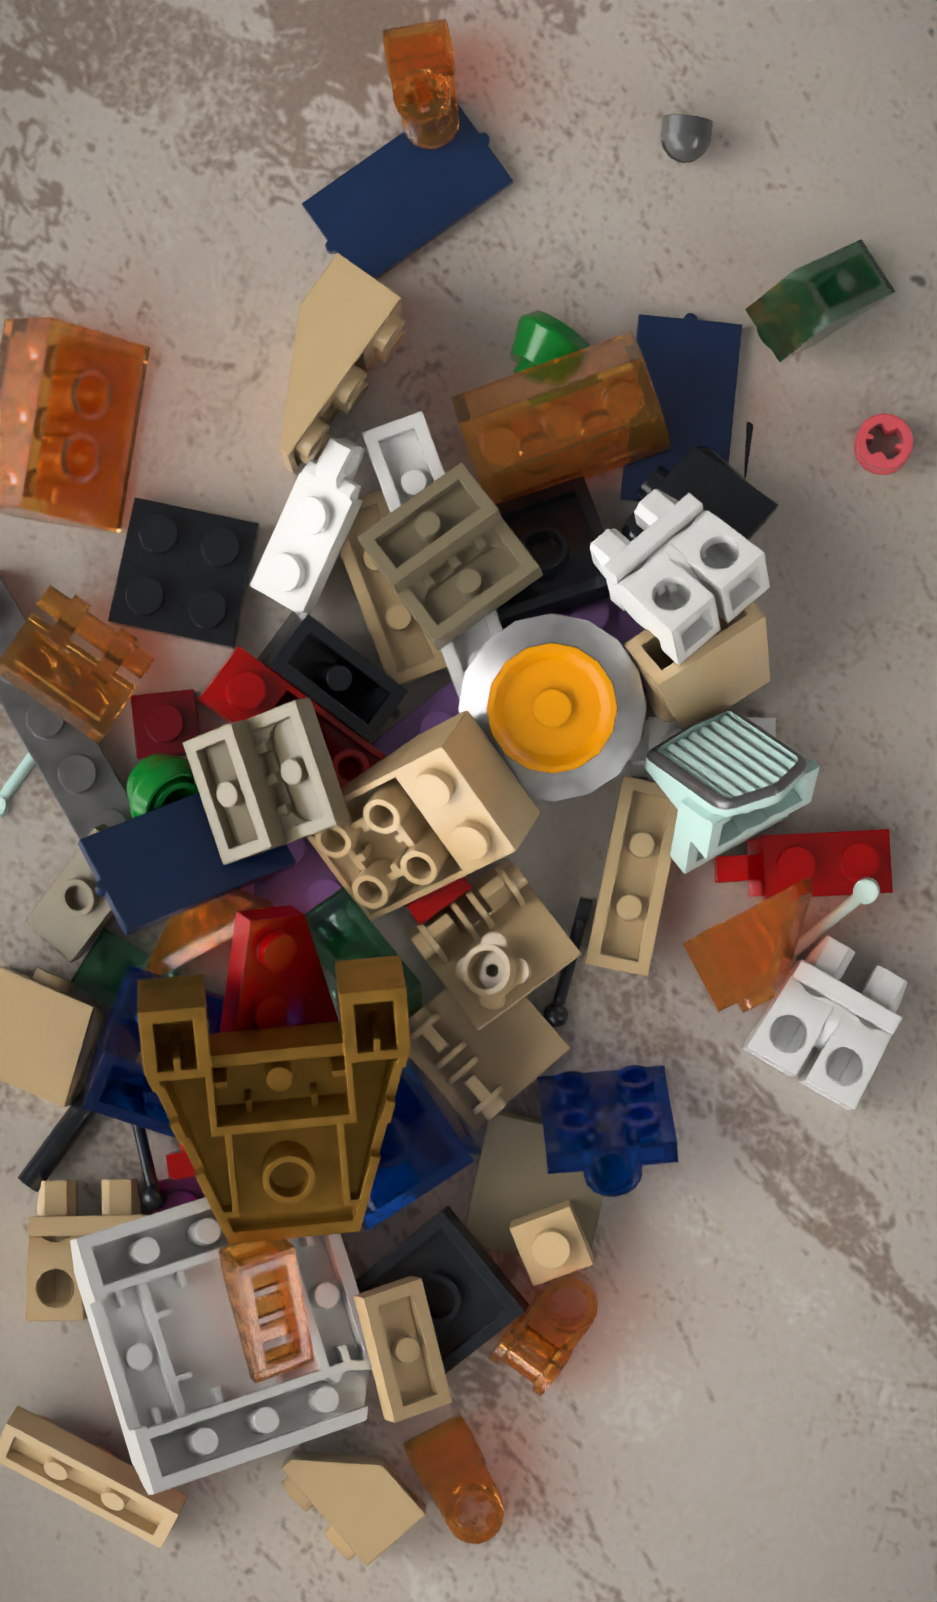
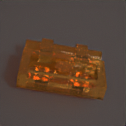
M50 584L36 603V606L56 619L53 626L51 627L31 613L0 657V676L93 741L99 743L106 736L137 686L117 673L120 666H123L141 679L155 658L135 645L138 638L127 630L120 628L117 632L90 613L88 610L91 605L74 594L70 599ZM73 632L103 652L99 660L69 639Z

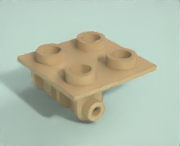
M509 858L471 885L472 888L423 924L416 925L406 933L478 1031L582 955L529 886L528 881L517 866ZM489 932L504 934L508 940V948L517 958L527 960L531 967V976L528 982L522 985L517 984L506 995L505 1004L495 1010L484 1008L479 1002V995L472 992L456 975L458 961L465 957L472 948L481 945L482 937ZM496 965L489 967L488 972L491 977H495L498 974V967Z
M444 988L409 1019L411 1044L409 1057L474 1132L487 1120H490L499 1113L510 1100L571 1049L526 996L480 1031L476 1029L447 988Z

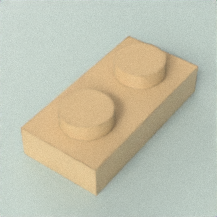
M408 1276L354 1295L384 1420L397 1423L452 1403L422 1278Z

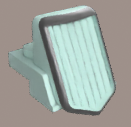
M732 709L720 711L685 727L649 750L645 759L647 772L678 809L670 857L684 874L788 818V814L810 803L819 771V765L815 760H809Z

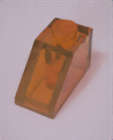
M808 878L710 927L683 943L718 1012L737 1003L742 1013H745L777 996L772 985L789 973L813 893V887Z

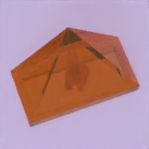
M239 889L169 918L145 968L149 979H156L232 938L236 911L274 907L270 900Z

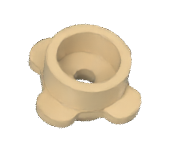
M489 932L482 937L481 945L472 948L465 957L458 961L456 975L472 992L479 995V1002L484 1008L495 1010L505 1004L506 995L517 984L522 985L528 982L531 976V967L527 960L517 958L508 948V940L504 934ZM491 965L498 967V974L495 977L489 975L488 970Z

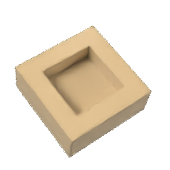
M570 1199L510 1221L509 1229L533 1287L593 1265V1254Z

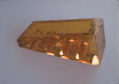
M287 1239L231 1244L219 1249L222 1274L250 1378L255 1383L314 1362L295 1246ZM274 1285L277 1286V1290L257 1298L254 1296L255 1292ZM280 1311L284 1312V1316L259 1325V1319ZM290 1334V1342L264 1351L263 1343Z

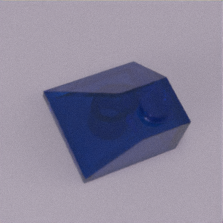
M409 1056L406 1067L402 1069L395 1094L396 1103L390 1123H387L380 1148V1161L362 1222L366 1232L473 1163L481 1152V1149L448 1099Z

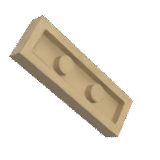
M380 488L358 496L363 502L340 554L384 672L403 686L446 670L447 666L441 650L438 651L357 539L359 535L390 514Z
M627 776L622 777L584 964L648 977L672 860L670 851L678 809L656 782Z
M18 1405L1 1434V1464L159 1548H162L188 1498V1495L175 1488L156 1494H147L134 1466L118 1459L108 1449L90 1444L58 1427L48 1417L34 1414Z

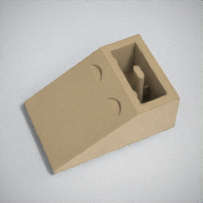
M339 253L335 255L299 306L280 452L286 469L295 474L302 462L307 464L310 459L317 461L320 458L329 438H332V435L328 433L332 420L339 411L349 415L354 410L369 387V384L364 381L367 377V371L376 359L385 364L395 353L406 335V332L401 330L405 323L403 320L401 297Z
M467 709L417 735L341 787L351 821L307 838L367 921L371 922L515 852L541 812Z

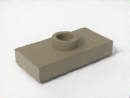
M101 824L99 826L94 827L89 835H92L109 827H107L105 824ZM78 848L25 920L70 963L81 959L114 915L105 896L96 894L95 887L97 881L80 848Z

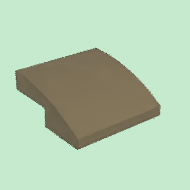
M462 462L357 537L374 564L438 651L543 576L540 566L502 519L497 506Z
M310 697L291 701L247 720L229 723L182 742L223 865L252 857L351 821Z
M501 1110L487 1122L465 1222L466 1228L483 1248L520 1256L509 1229L510 1221L570 1199L589 1247L592 1249L616 1135Z

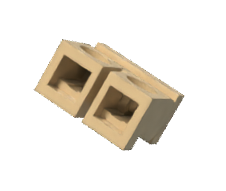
M138 1179L102 1180V1215H78V1180L41 1182L37 1203V1216L28 1217L29 1246L25 1322L79 1321L88 1319L74 1274L70 1240L151 1215L143 1214L142 1197Z

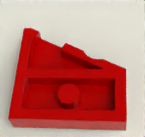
M291 905L236 911L220 1033L338 1021L305 914Z

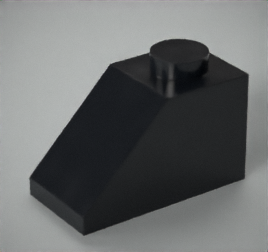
M292 611L257 658V660L305 696L310 697L313 702L370 743L408 692L403 686L307 613Z

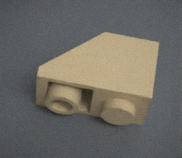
M293 1451L284 1459L281 1469L288 1476L282 1481V1485L287 1493L304 1511L307 1512L314 1506L330 1524L324 1531L325 1535L333 1546L349 1561L357 1555L368 1566L426 1515V1504L385 1457Z

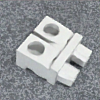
M655 488L639 502L634 511L636 524L644 530L633 541H630L616 528L607 529L591 543L590 551L593 563L606 578L611 600L623 611L626 610L639 625L653 633L660 640L662 650L679 666L721 630L718 615L729 623L763 594L770 585L765 554L762 550L716 515L703 510L702 503L690 493L680 501H677Z
M826 935L810 951L805 961L802 959L796 961L793 968L790 969L784 982L774 995L758 1024L748 1035L741 1049L791 1077L797 1076L813 1046L818 1049L813 1059L809 1060L798 1082L846 1110H855L891 1036L902 1020V1017L897 1015L896 1011L901 1004L908 982L877 965L874 967L860 993L840 982V979L856 952Z

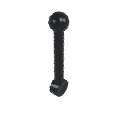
M581 896L569 937L578 950H580L593 900ZM577 958L561 970L553 1002L544 1009L543 1017L552 1027L563 1026L568 1019L565 1003Z
M129 1082L121 1088L119 1101L125 1109L129 1110L146 1187L142 1194L143 1204L150 1210H158L166 1204L167 1194L158 1185L141 1106L145 1100V1091L140 1084Z

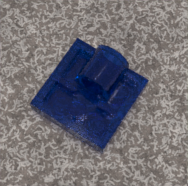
M630 1065L618 1070L586 1073L566 1071L558 1075L537 1077L548 1174L583 1171L586 1184L593 1192L602 1196L617 1197L625 1195L636 1188L642 1178V1166L678 1162L677 1138L664 1065L651 1067Z

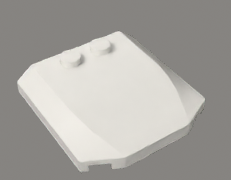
M205 1197L70 1240L74 1274L131 1461L147 1494H156L367 1420L368 1406L364 1405L369 1370H372L354 1300V1295L359 1294V1290L341 1233L229 1245Z

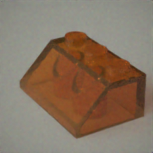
M53 317L4 320L0 345L1 514L25 520L109 533L121 532L150 347Z
M632 331L451 397L461 432L482 488L495 505L584 476V479H588L672 448L654 386Z

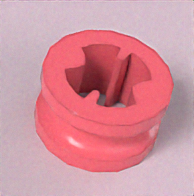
M882 413L871 416L863 422L855 437L854 451L857 461L865 470L872 474L888 475L895 473L904 466L912 451L913 436L911 429L904 420L893 414ZM880 429L885 437L896 434L900 444L895 445L893 453L897 456L887 459L882 452L871 454L866 444H872L874 436L870 434L872 431Z

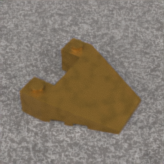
M401 955L335 961L340 1021L211 1034L209 1033L204 974L138 980V1022L144 1074L152 1091H156L170 1119V1127L178 1143H182L195 1169V1177L229 1245L360 1232L380 1161V1148L395 1107V1094L402 1069L406 1067L411 1049L407 994Z

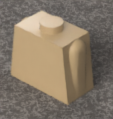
M754 602L729 623L718 615L721 630L679 666L662 650L660 640L648 629L623 644L639 670L649 703L660 720L664 722L674 721L682 730L695 722L728 709L770 681L766 616Z
M0 966V1080L62 1107L70 1106L76 1087L103 1027L104 1014L99 1009L100 1006L68 993L72 984L70 980L38 967L32 978L9 967Z

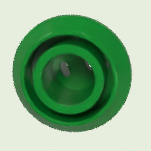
M534 311L520 317L510 356L517 363L513 373L526 385L540 393H544L548 387L561 390L591 369L593 366L591 346L569 326L542 311Z
M167 753L153 754L140 761L130 773L126 786L132 818L199 792L188 759Z

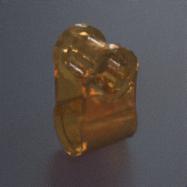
M446 18L384 29L383 44L392 83L393 101L398 114L402 118V125L407 138L414 145L423 149H436L446 145L454 138L459 129V114L454 75H456L455 58ZM429 106V107H430V110L424 112V109H423V108H426V107Z
M578 1271L545 1282L530 1302L527 1310L516 1318L503 1333L489 1354L488 1359L495 1364L501 1361L506 1363L533 1383L532 1391L539 1397L542 1396L570 1359L574 1351L573 1349L595 1320L598 1298L594 1283L585 1274ZM575 1287L581 1290L588 1301L585 1310L579 1316L573 1318H564L558 1315L552 1309L550 1303L553 1294L558 1289Z
M461 1413L450 1417L403 1443L420 1481L428 1494L432 1495L445 1522L455 1537L471 1544H480L493 1538L503 1524L504 1503L486 1467L487 1463L482 1451ZM472 1495L477 1503H483L487 1500L491 1503L492 1507L486 1511V1525L478 1527L473 1519L461 1521L458 1516L464 1511L465 1497Z

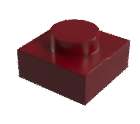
M189 689L130 695L136 759L143 760L157 753L186 756L182 742L200 736L196 691Z

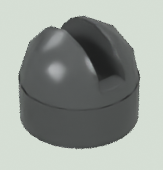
M664 115L661 128V142L664 151L671 159L680 163L695 161L709 147L713 121L693 115Z

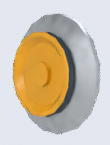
M551 613L515 621L483 644L465 672L458 710L460 714L468 709L529 797L554 802L588 795L620 774L640 743L647 706L639 670L617 639L588 620Z

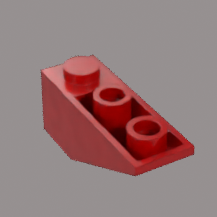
M238 646L231 652L196 700L227 723L247 720L291 701L307 698V696ZM312 701L340 788L387 757Z

